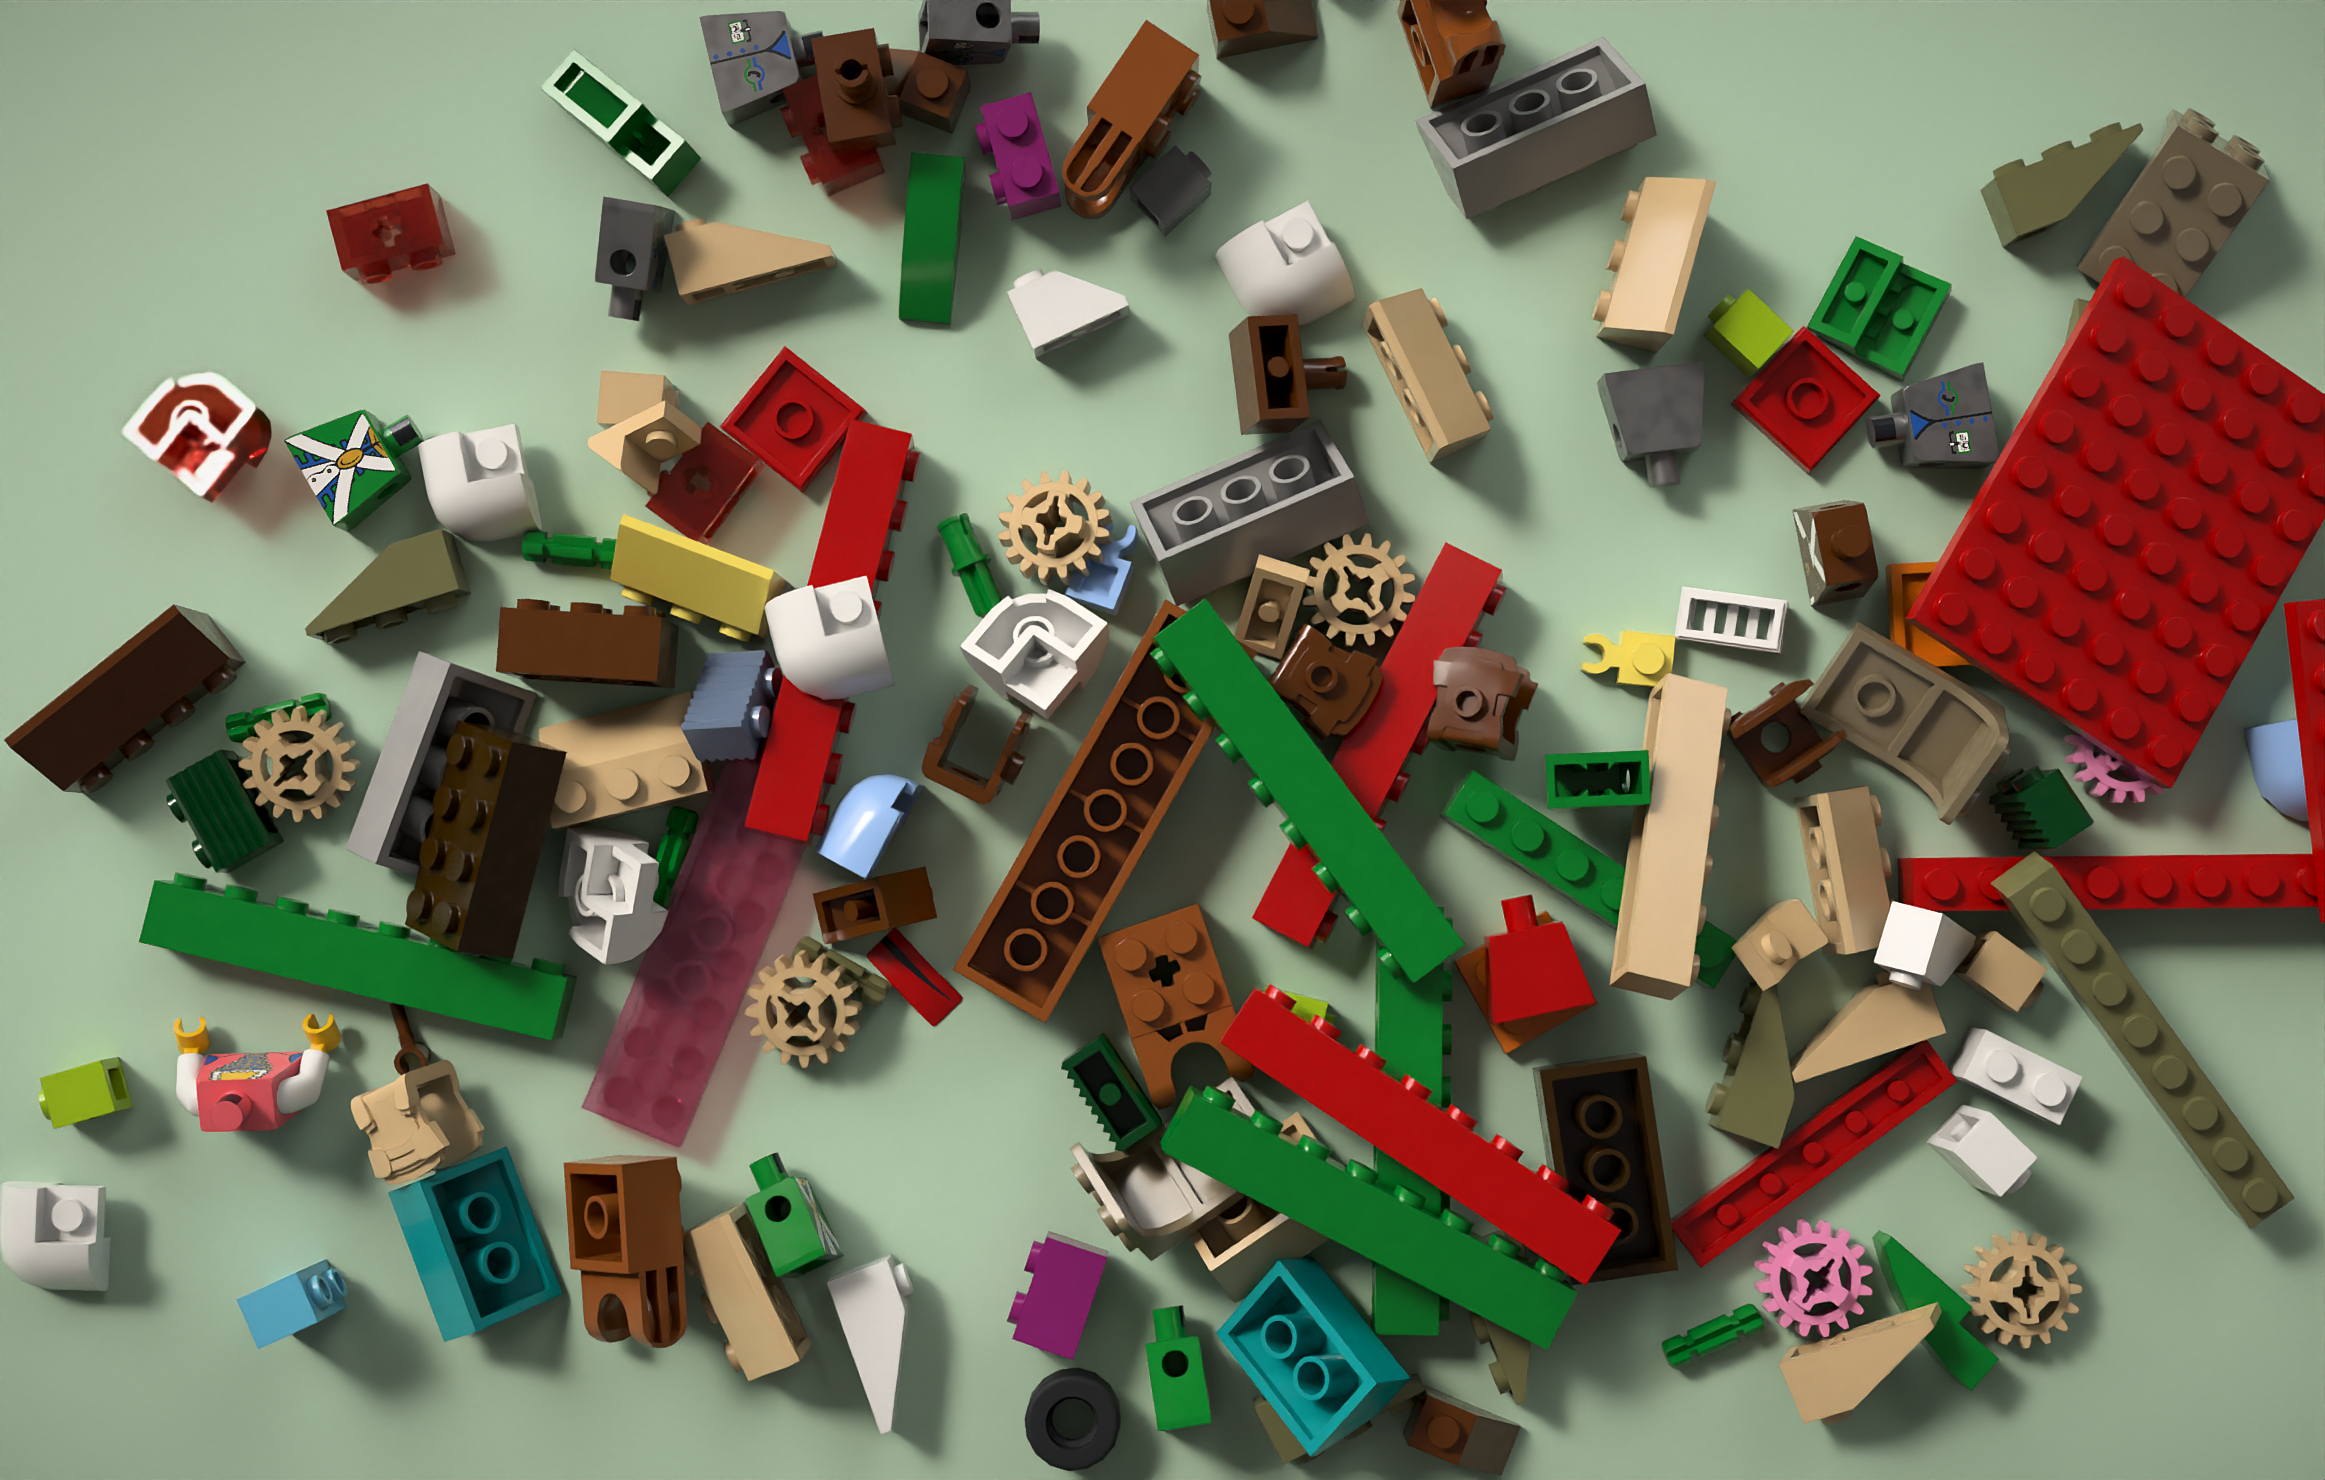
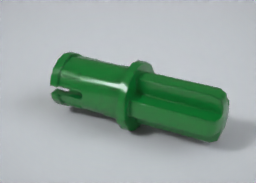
M962 513L959 515V518L955 515L942 521L937 525V529L951 556L954 565L951 570L953 576L960 577L975 614L978 617L984 618L994 606L1002 601V598L987 565L991 562L989 554L983 553L974 534L968 514Z

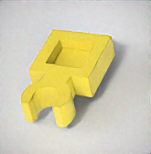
M1623 630L1620 632L1619 645H1614L1604 635H1587L1583 637V644L1598 646L1602 651V659L1598 664H1580V671L1589 675H1596L1609 668L1617 669L1615 684L1654 688L1667 673L1672 674L1676 636Z

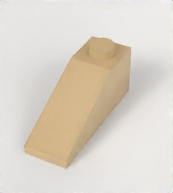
M693 219L682 222L675 227L676 232L664 235L679 295L687 305L838 266L830 245L719 222L707 224L705 219Z
M1887 970L1876 973L1878 982L1863 987L1789 1061L1792 1082L1798 1083L1945 1034L1946 1030L1930 983L1923 982L1921 989L1916 990L1889 981L1891 973Z
M1936 1302L1789 1348L1780 1361L1779 1366L1803 1423L1821 1419L1822 1424L1828 1425L1851 1416L1853 1413L1852 1409L1935 1327L1942 1313L1939 1303Z

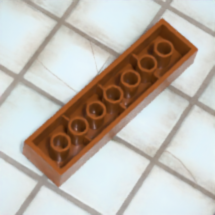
M1166 599L1155 615L953 968L955 972L1044 1023L1051 1016L1216 727L1209 717L1203 722L1198 720L1182 698L1189 690L1177 674L1168 679L1150 655L1156 649V646L1150 639L1187 612ZM1238 641L1253 661L1257 651Z

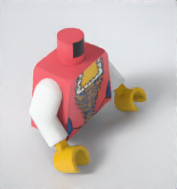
M309 1014L303 1020L302 1026L311 1045L310 1050L299 1052L208 1054L206 1057L200 1055L210 1046L205 1019L200 1017V1028L192 1033H184L182 1019H177L173 1028L178 1050L183 1054L178 1057L176 1094L178 1101L191 1115L199 1116L200 1128L204 1132L260 1131L281 1127L304 1108L313 1105L320 1096L330 1060L326 1052L336 1048L342 1038L333 1014L329 1015L327 1024L322 1028H319L314 1014Z

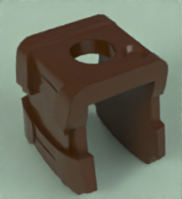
M1304 624L1295 634L1294 642L1272 676L1267 678V681L1282 701L1291 703L1305 716L1302 722L1321 741L1325 737L1327 738L1328 735H1333L1334 737L1344 736L1361 720L1379 690L1383 674L1379 671L1378 666L1375 665L1378 659L1357 650L1353 652L1344 651L1332 645L1315 628Z
M1477 647L1446 648L1443 655L1439 657V661L1434 660L1433 685L1437 686V706L1434 708L1429 721L1427 739L1442 750L1452 752L1456 750L1498 756L1503 760L1514 761L1519 744V731L1516 729L1523 709L1528 711L1538 683L1530 679V672L1517 666V661L1506 654Z
M1810 679L1794 681L1786 685L1784 682H1781L1768 692L1771 697L1744 714L1739 711L1731 717L1727 735L1765 788H1773L1790 779H1793L1795 784L1805 780L1822 767L1819 760L1833 751L1847 737L1843 729L1827 738H1821L1808 718L1800 713V707L1795 699L1814 685ZM1777 722L1787 729L1789 742L1783 751L1771 752L1763 746L1761 732L1767 724Z
M969 685L959 696H954L942 721L944 729L940 737L934 738L932 743L929 742L921 769L926 778L977 803L987 804L1001 792L1005 782L1013 785L1026 760V756L1018 752L1031 727L1030 722L1033 714L1024 711L1020 715L988 780L947 760L979 691L977 687Z

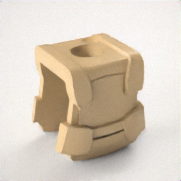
M442 1060L399 1076L396 1081L386 1086L363 1093L352 1099L351 1110L359 1129H364L369 1134L372 1149L367 1152L375 1177L385 1179L388 1185L408 1182L431 1172L433 1169L457 1163L473 1154L483 1145V1134L481 1131L485 1128L474 1109H468L459 1093V1080L450 1061Z

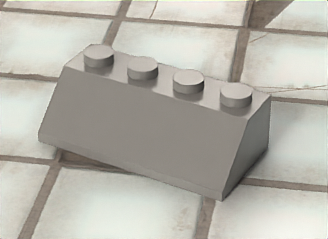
M1604 37L1415 120L1448 196L1466 220L1476 215L1486 214L1494 210L1498 205L1523 194L1536 192L1544 185L1568 174L1583 171L1591 164L1613 154L1631 150L1638 143L1657 135L1646 83Z
M1321 420L1130 502L1156 565L1176 606L1199 599L1207 593L1252 576L1259 554L1284 561L1330 540L1343 537V535L1369 524L1355 477Z
M419 651L345 849L374 864L417 876L421 864L420 849L428 837L434 814L433 799L442 783L447 764V745L455 733L457 721L512 730L522 734L537 693Z

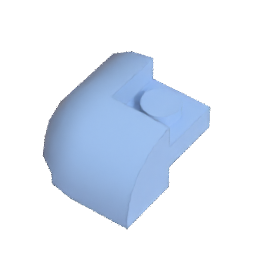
M2297 718L2243 729L2254 780L2262 798H2266L2281 813L2295 818L2296 821H2309Z
M893 774L869 776L851 786L839 801L825 828L823 836L819 839L814 850L866 879H870L895 831H901L924 786L911 779Z

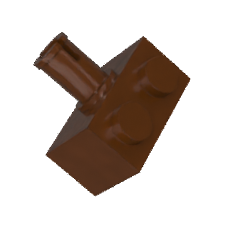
M874 28L811 38L827 136L834 155L897 145L894 128L903 127V120L898 95L888 96L885 77L894 75L889 43L879 45Z
M1297 314L1247 316L1229 333L1241 435L1291 432L1310 418L1307 390H1341L1346 385L1347 371L1337 372L1338 368L1346 367V362L1342 356L1303 359Z

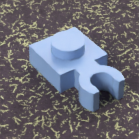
M1113 523L1102 528L1108 530L1111 534ZM1129 525L1123 539L1119 541L1112 540V544H1100L1099 549L1105 558L1104 561L1100 563L1090 559L1086 563L1090 575L1086 578L1078 570H1074L1065 596L1079 605L1117 616L1135 569L1132 562L1123 560V557L1132 553L1137 547L1139 534L1136 526Z

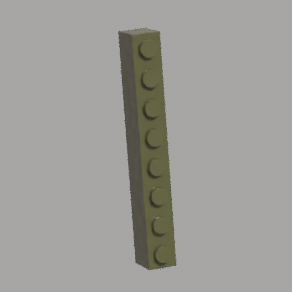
M2034 851L1992 881L1991 885L2226 1206L2251 1229L2295 1199L2055 867Z

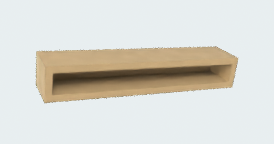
M1667 673L1650 691L1642 750L1649 751L1651 804L1634 806L1609 986L1671 1001L1687 988L1693 986L1697 979L1700 957L1694 954L1696 936L1701 933L1706 919V905L1701 904L1702 888L1710 877L1713 865L1712 855L1707 854L1708 840L1716 828L1719 817V807L1713 804L1715 787L1721 782L1725 769V758L1719 756L1721 739L1727 734L1731 721V710L1726 708L1728 688Z

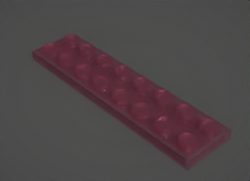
M767 738L761 739L757 754L753 760L747 757L743 761L735 758L733 761L726 759L664 908L669 912L662 931L646 951L581 1107L678 1148L684 1144L807 847L751 833L744 827ZM827 783L822 804L825 803L832 784Z

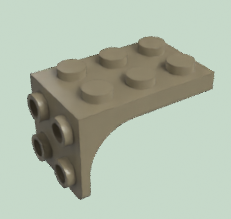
M2188 108L2184 115L2174 109L2171 110L2166 118L2167 127L2154 154L2077 264V270L2101 283L2113 260L2124 256L2186 298L2269 183L2270 179L2263 166L2265 160L2258 155L2261 151L2257 147L2237 135H2233L2229 141L2225 140L2213 129L2216 125L2213 121L2191 108Z
M1858 621L1800 705L1801 714L1834 733L1844 729L1847 735L1846 740L1893 766L1917 783L1936 804L1939 820L1948 825L1954 821L1958 814L1964 817L1972 810L1980 796L1981 789L1978 786L1988 772L1996 774L2003 767L2011 752V746L2008 745L2009 728H2007L2003 705Z
M1230 1077L1216 1087L1236 1100L1233 1108L1250 1117L1253 1115L1255 1108L1234 1078ZM1173 1117L1124 1151L1095 1154L1087 1151L1080 1142L1070 1148L1078 1161L1077 1164L1071 1167V1170L1088 1194L1092 1193L1101 1206L1097 1211L1107 1228L1115 1237L1119 1236L1130 1252L1138 1248L1150 1261L1162 1255L1247 1196L1163 1152L1160 1141Z

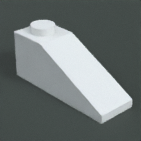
M892 1254L832 1275L827 1281L880 1434L891 1431L896 1421L910 1304L907 1296L914 1294L913 1285L905 1264L902 1263L896 1266Z

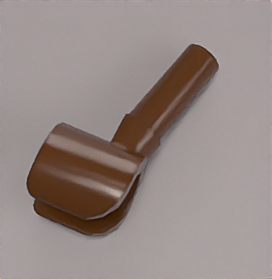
M389 1004L401 1046L394 1059L396 1071L400 1075L409 1072V1065L405 1060V1054L409 1052L415 1053L419 1057L421 1067L428 1066L431 1059L430 1050L425 1044L415 1040L404 1005Z

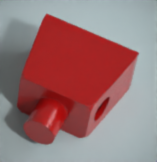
M1532 894L1501 900L1507 931L1484 936L1487 1015L1489 1022L1498 1024L1595 1003L1592 991L1562 921H1552L1538 924Z

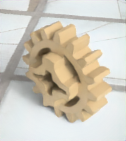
M1044 471L1041 472V484L1034 487L1026 479L1021 482L1025 491L1021 498L1017 495L1008 494L1006 499L1013 508V511L999 513L998 518L1001 524L1008 528V530L999 533L998 538L1003 547H1010L1005 555L1011 565L1021 562L1019 570L1026 579H1029L1038 571L1039 579L1043 585L1048 586L1053 575H1059L1064 585H1069L1071 580L1070 572L1078 570L1086 578L1090 575L1086 565L1090 559L1100 563L1104 561L1105 558L1098 546L1099 544H1112L1113 538L1110 532L1102 527L1113 523L1109 510L1101 509L1106 503L1101 492L1097 491L1090 494L1091 486L1086 478L1083 477L1074 486L1068 471H1062L1058 482H1052L1048 473ZM1073 502L1078 503L1086 510L1089 521H1084L1082 516L1074 515ZM1062 520L1065 527H1056L1057 523ZM1046 529H1055L1054 534L1049 537ZM1022 535L1027 536L1029 540L1037 541V555L1025 547Z
M1365 533L1360 545H1354L1349 534L1343 535L1342 548L1339 550L1327 542L1322 547L1327 559L1322 561L1312 557L1308 563L1317 574L1316 577L1309 576L1305 587L1312 589L1313 595L1304 598L1302 606L1308 608L1316 607L1317 613L1311 619V625L1316 626L1325 622L1329 626L1325 636L1329 641L1338 632L1345 634V647L1348 648L1352 647L1356 636H1362L1367 647L1374 645V633L1377 631L1387 639L1392 637L1394 633L1389 622L1393 620L1403 624L1407 615L1399 609L1400 606L1415 602V596L1404 592L1403 589L1404 586L1409 585L1415 580L1414 574H1401L1399 571L1406 557L1400 555L1391 559L1387 555L1391 542L1387 540L1378 549L1371 547V534ZM1365 557L1378 564L1371 569L1358 567L1348 558ZM1331 570L1333 577L1337 581L1335 595L1325 602L1323 583L1327 572ZM1348 578L1353 579L1357 584L1366 581L1370 585V589L1366 593V598L1369 601L1368 604L1367 602L1363 603L1358 597L1351 601L1346 597L1345 594L1350 588ZM1391 580L1393 596L1390 607L1386 612L1379 598L1381 586ZM1345 612L1358 614L1369 624L1352 625L1339 620L1337 617Z
M298 706L293 709L290 719L282 708L272 713L273 725L263 719L254 726L256 733L261 738L249 737L243 741L242 746L252 752V756L239 761V767L252 770L253 775L243 783L245 789L259 788L261 793L255 801L257 806H261L269 800L275 804L273 817L279 818L290 809L292 810L294 821L301 822L306 818L308 809H310L316 819L322 818L328 813L326 802L334 808L339 807L346 801L339 790L350 791L356 786L357 782L352 777L346 775L347 772L353 771L360 766V760L347 757V751L356 745L355 739L342 741L338 735L342 732L345 725L342 722H338L328 727L325 724L327 712L324 710H320L310 719L307 717L305 706ZM286 731H305L315 736L312 739H298L291 732L287 734ZM312 750L313 754L306 759L308 762L304 765L303 770L299 773L296 772L288 778L287 774L293 769L292 765L297 760L296 758ZM328 751L333 760V773L327 768ZM267 755L272 759V776H270L267 768ZM287 789H302L309 797H298L285 791Z
M801 950L795 955L793 964L787 955L783 954L774 961L775 969L766 966L757 974L762 983H755L748 990L747 994L758 1000V1002L751 1004L745 1010V1015L758 1018L759 1021L750 1033L752 1036L764 1034L767 1037L768 1041L762 1049L766 1054L775 1047L782 1050L780 1061L782 1064L786 1065L794 1055L799 1056L801 1067L807 1068L813 1062L815 1054L823 1064L828 1063L834 1056L833 1049L842 1053L850 1044L846 1035H854L860 1028L861 1024L855 1019L850 1018V1016L858 1014L863 1008V1003L850 1000L849 997L858 987L857 982H848L846 984L842 982L840 978L846 969L843 964L836 967L833 971L826 968L828 955L824 953L814 963H811L807 951ZM796 977H808L817 982H800ZM830 995H832L835 1001L837 1015L831 1011ZM803 1001L811 1007L805 1017L797 1010ZM772 1004L777 1007V1021L773 1014ZM792 1036H808L812 1041H803Z
M2012 1230L2009 1243L2001 1235H1991L1994 1248L1988 1251L1976 1246L1974 1251L1981 1259L1977 1266L1964 1264L1963 1267L1968 1274L1973 1275L1972 1283L1960 1286L1961 1292L1974 1297V1301L1969 1303L1973 1308L1968 1314L1971 1316L1983 1315L1979 1320L1977 1328L1986 1334L1996 1329L1995 1340L2004 1345L2009 1344L2013 1335L2016 1344L2022 1348H2030L2032 1335L2044 1344L2051 1343L2048 1329L2055 1327L2066 1332L2068 1326L2061 1318L2064 1312L2078 1314L2079 1311L2077 1306L2069 1302L2070 1294L2082 1292V1286L2068 1281V1276L2078 1270L2076 1264L2069 1261L2059 1262L2063 1257L2065 1249L2057 1244H2052L2046 1248L2047 1237L2035 1232L2028 1241L2025 1232ZM2032 1255L2038 1257L2047 1266L2051 1277L2043 1276L2037 1272V1262L2032 1259ZM2003 1261V1266L1991 1276L1994 1269ZM2023 1280L2029 1282L2028 1290L2020 1291L2019 1297L2013 1295V1287L2022 1286ZM1990 1301L2001 1302L2005 1306V1315L2009 1317V1322L2004 1321L1998 1316ZM2050 1301V1303H2049L2048 1307L2046 1308V1310L2039 1316V1312H2040V1311L2047 1305V1303Z

